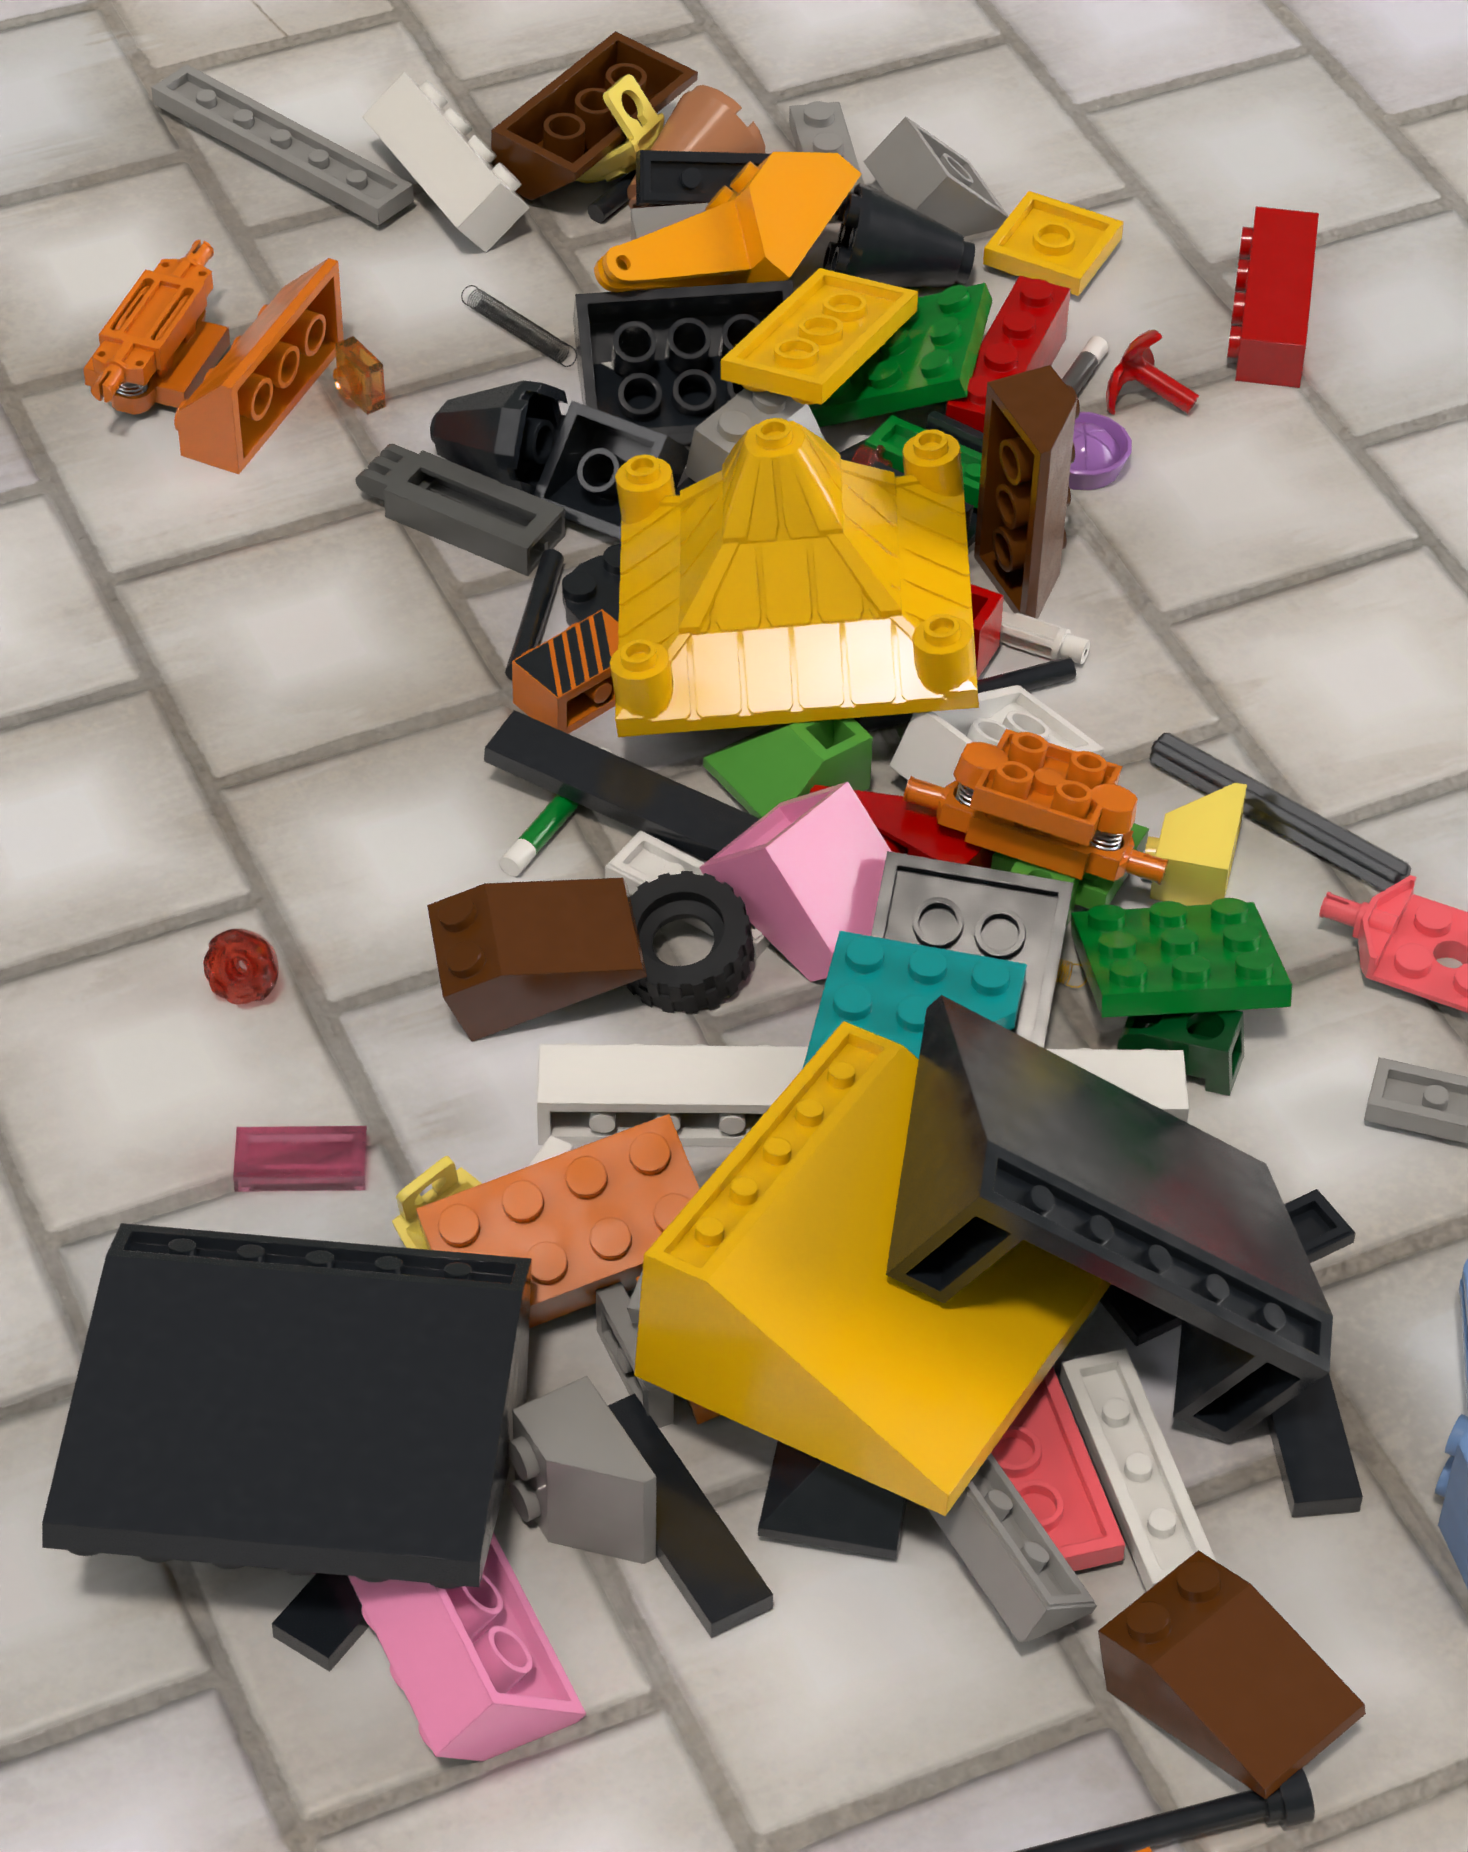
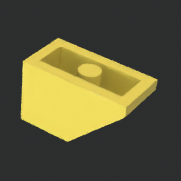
M1233 783L1165 814L1160 838L1148 836L1145 848L1146 854L1169 860L1161 885L1153 881L1151 883L1150 899L1173 901L1191 906L1209 905L1217 899L1225 898L1241 828L1246 784Z

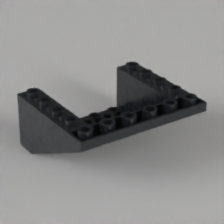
M940 995L927 1007L887 1263V1276L945 1304L1017 1244L1025 1240L1182 1319L1173 1417L1228 1444L1330 1372L1333 1315L1266 1163L943 995Z
M121 1223L106 1254L42 1521V1548L68 1550L70 1553L79 1556H92L100 1553L138 1556L143 1560L156 1563L171 1560L212 1563L223 1569H237L244 1566L281 1569L298 1576L325 1573L356 1576L367 1582H383L389 1579L424 1582L442 1589H454L461 1586L479 1587L511 1465L508 1442L513 1440L512 1409L525 1404L527 1397L532 1259Z

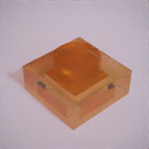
M354 336L335 343L337 368L333 370V378L340 394L346 399H352L367 415L386 407L383 364Z

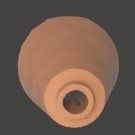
M698 85L692 91L689 90L682 95L650 150L765 153V143L754 121L747 127L736 115L742 107L734 99L718 89L706 85ZM635 175L627 189L630 210L632 208L658 207L636 206Z

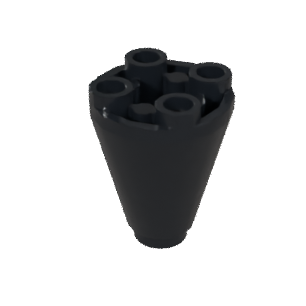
M861 183L855 186L853 192L850 191L835 212V221L842 223L837 243L830 241L827 246L823 269L902 288L951 287L954 283L963 285L967 283L973 267L975 244L964 241L962 234L885 193Z

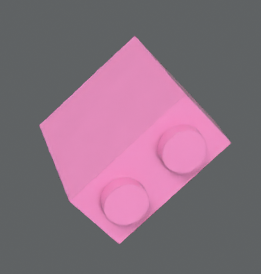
M845 782L779 803L699 868L703 875L706 873L715 876L718 882L722 884L726 882L734 890L735 896L737 898L740 896L743 900L750 923L762 932V935L810 982L827 978L839 931L871 936L887 851H892L849 782Z

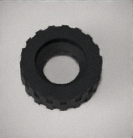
M681 871V874L673 875L669 873L662 874L656 880L649 883L646 881L637 887L638 890L630 896L647 977L626 984L629 991L633 995L637 994L641 997L642 1003L651 1008L654 1005L662 1008L663 1012L685 1011L686 1014L698 1012V1009L709 1007V1009L720 1004L722 999L727 996L731 997L736 993L738 985L742 980L746 981L750 973L749 964L750 961L754 962L755 951L745 904L740 896L738 898L735 896L733 888L726 882L723 884L718 882L715 876L706 873L704 875L693 874V871ZM680 919H698L707 924L714 934V944L710 953L704 959L689 965L671 966L661 961L654 953V937L662 926Z

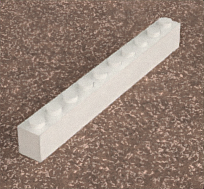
M539 1044L537 1086L538 1145H544L550 1135L572 1145H587L670 1114L682 1146L736 1147L803 1069L808 1047L770 1045L708 1046L704 1044ZM1047 1049L1187 1122L1189 1103L1183 1050Z

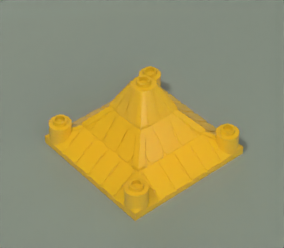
M770 418L755 424L744 433L725 459L721 471L681 490L680 495L675 494L672 470L666 461L644 454L634 456L624 463L615 475L622 518L618 649L610 660L616 699L615 722L618 737L979 708L964 483L958 440L949 434L934 429L918 433L910 438L903 447L905 475L895 476V473L892 471L842 460L840 454L824 439L802 425L782 418Z

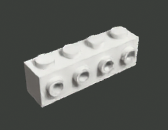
M404 72L362 118L453 225L484 252H487L530 208L516 192L522 184L500 162L495 167L491 164L497 155L477 135L474 134L469 139L467 135L473 128L452 107L447 111L443 109L449 101L430 81L426 80L420 86Z

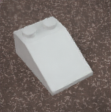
M1015 685L978 693L979 708L913 713L889 766L906 778L907 783L910 777L913 776L916 779L945 788L946 785L948 786V784L956 781L953 773L968 743L984 742L997 746L1006 729L1018 733H1034L1043 737L1049 743L1073 751H1089L1101 756L1104 748L1021 686Z

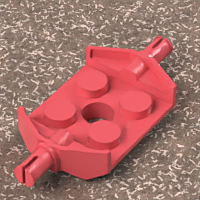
M1412 875L1375 895L1369 903L1363 902L1361 904L1327 892L1321 905L1319 917H1325L1354 927L1352 937L1358 939L1360 968L1366 978L1468 1013V912L1413 894L1416 877ZM1448 957L1460 961L1463 965L1458 968H1448L1436 960Z

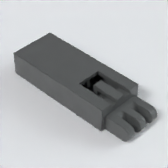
M388 444L381 451L380 456L375 457L369 463L368 469H364L355 479L356 485L361 491L384 500L386 518L526 576H529L539 565L542 553L547 549H553L565 537V508L519 489L504 485L495 479L424 450L417 454L398 445Z

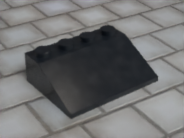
M793 281L575 294L573 325L583 405L665 434L684 447L691 446L694 429L745 389L740 384L721 380V359L794 292ZM611 362V366L614 370L603 365L602 363Z

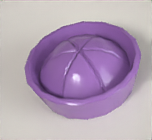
M1080 412L1079 417L1075 419L1073 443L1076 455L1074 462L1070 466L1069 488L1073 490H1094L1103 488L1115 481L1132 452V439L1124 427L1109 417L1093 412Z

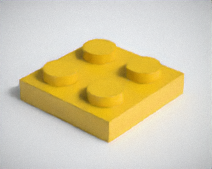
M1028 191L984 247L983 264L1005 271L1013 276L1021 275L1032 279H1042L1055 285L1071 288L1070 294L1079 296L1122 239L1124 222Z

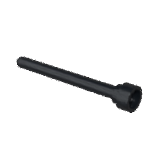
M1301 1768L1267 1799L1253 1790H1248L1014 1852H1135L1149 1846L1154 1847L1261 1818L1264 1819L1266 1824L1278 1822L1281 1827L1286 1828L1313 1821L1315 1817L1314 1801L1308 1779L1303 1768Z

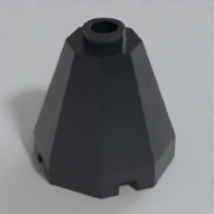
M523 380L449 399L432 418L430 425L431 440L435 444L437 454L446 460L495 479L501 484L533 495L566 416L561 415L559 403L568 404L565 391L545 383Z

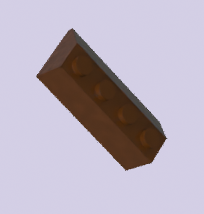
M615 31L491 130V150L497 155L491 164L494 167L499 162L504 165L522 184L516 192L532 201L574 182L627 138L603 99V94L620 78L627 74L632 75L655 112L658 113L697 81L698 72ZM623 93L621 100L624 110L630 117L639 121L637 118V106L634 100L626 93Z
M1051 365L987 382L974 558L998 592L1004 595V600L1013 613H1020L1036 619L1039 618L1060 575L1062 549H1065L1067 545L1064 526L1066 507L1071 503L1069 488L1070 466L1074 462L1076 455L1073 435L1075 419L1080 414V404L1075 390L1072 386L1066 385Z

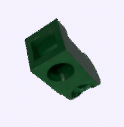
M1231 1010L1128 1016L1117 1043V1050H1183L1186 1075L1204 1078L1205 1091L1230 1096L1244 1058V1012Z

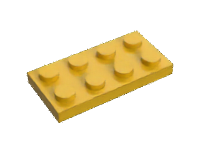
M819 268L721 359V380L740 384L746 390L753 392L768 391L792 397L794 401L801 404L822 405L917 312L918 291Z

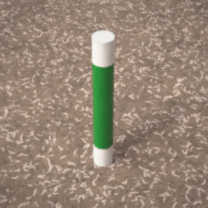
M599 747V748H601V749H604V750H606V751L612 753V752H611L609 749H607V748ZM557 794L499 860L501 869L510 876H518L580 804Z

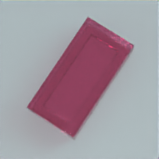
M367 1126L237 1127L233 1170L235 1192L366 1190Z

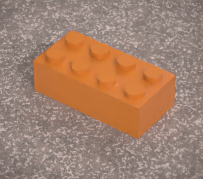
M670 1114L421 1206L416 1208V1212L429 1250L531 1258L529 1328L595 1304L597 1289L618 1282L623 1284L626 1291L634 1289L637 1284L636 1277L640 1276L643 1270L645 1252L700 1188Z

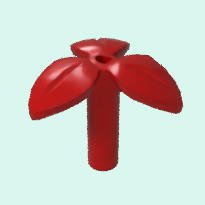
M1148 330L1132 341L1125 350L1120 363L1112 371L1106 391V404L1109 413L1115 415V405L1122 386L1126 382L1133 380L1144 385L1187 414L1197 402L1200 395L1153 366L1155 360L1150 346L1163 338L1157 330Z

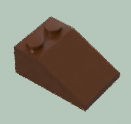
M624 878L484 883L427 905L443 999L472 1042L647 977L628 885Z
M1199 1550L1098 1630L1107 1691L1265 1799L1366 1714L1365 1704L1251 1583Z

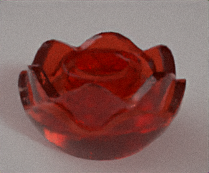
M242 928L226 930L210 940L208 944L209 950L204 957L203 965L205 977L209 981L211 990L216 995L225 998L232 1004H247L252 1001H262L272 992L279 976V963L277 954L268 940L254 931ZM240 961L246 965L247 969H243L240 966Z

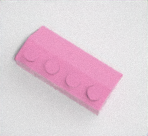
M494 1532L479 1587L461 1586L454 1589H442L424 1582L391 1579L383 1582H367L356 1576H348L362 1604V1615L370 1628L375 1631L390 1662V1673L396 1684L404 1691L419 1722V1733L426 1745L433 1751L435 1757L485 1761L571 1726L586 1715Z

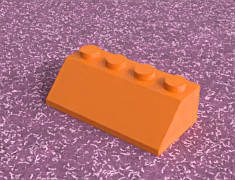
M328 258L285 285L269 305L266 304L260 309L257 319L246 332L236 337L229 352L218 365L208 370L203 382L190 398L180 403L175 414L174 425L179 434L181 456L240 474L344 347L339 263L337 260Z

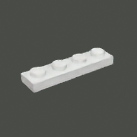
M1124 1348L1062 1362L1060 1372L1061 1383L1146 1591L1198 1550L1216 1561L1127 1349Z

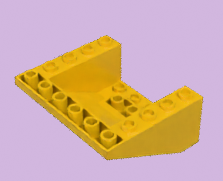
M843 1021L645 1252L634 1376L946 1516L1111 1283L1025 1240H1022L945 1304L887 1276V1263L919 1059L903 1045Z

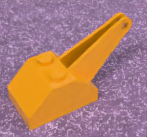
M772 152L758 166L751 161L748 162L731 182L730 187L733 190L724 185L705 208L706 211L610 248L596 262L594 267L595 278L604 289L611 292L788 280L862 174L839 153Z

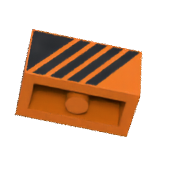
M601 609L581 622L572 624L565 631L541 645L527 650L520 657L513 660V703L529 717L567 734L613 708L616 699L610 660L618 649L619 622Z

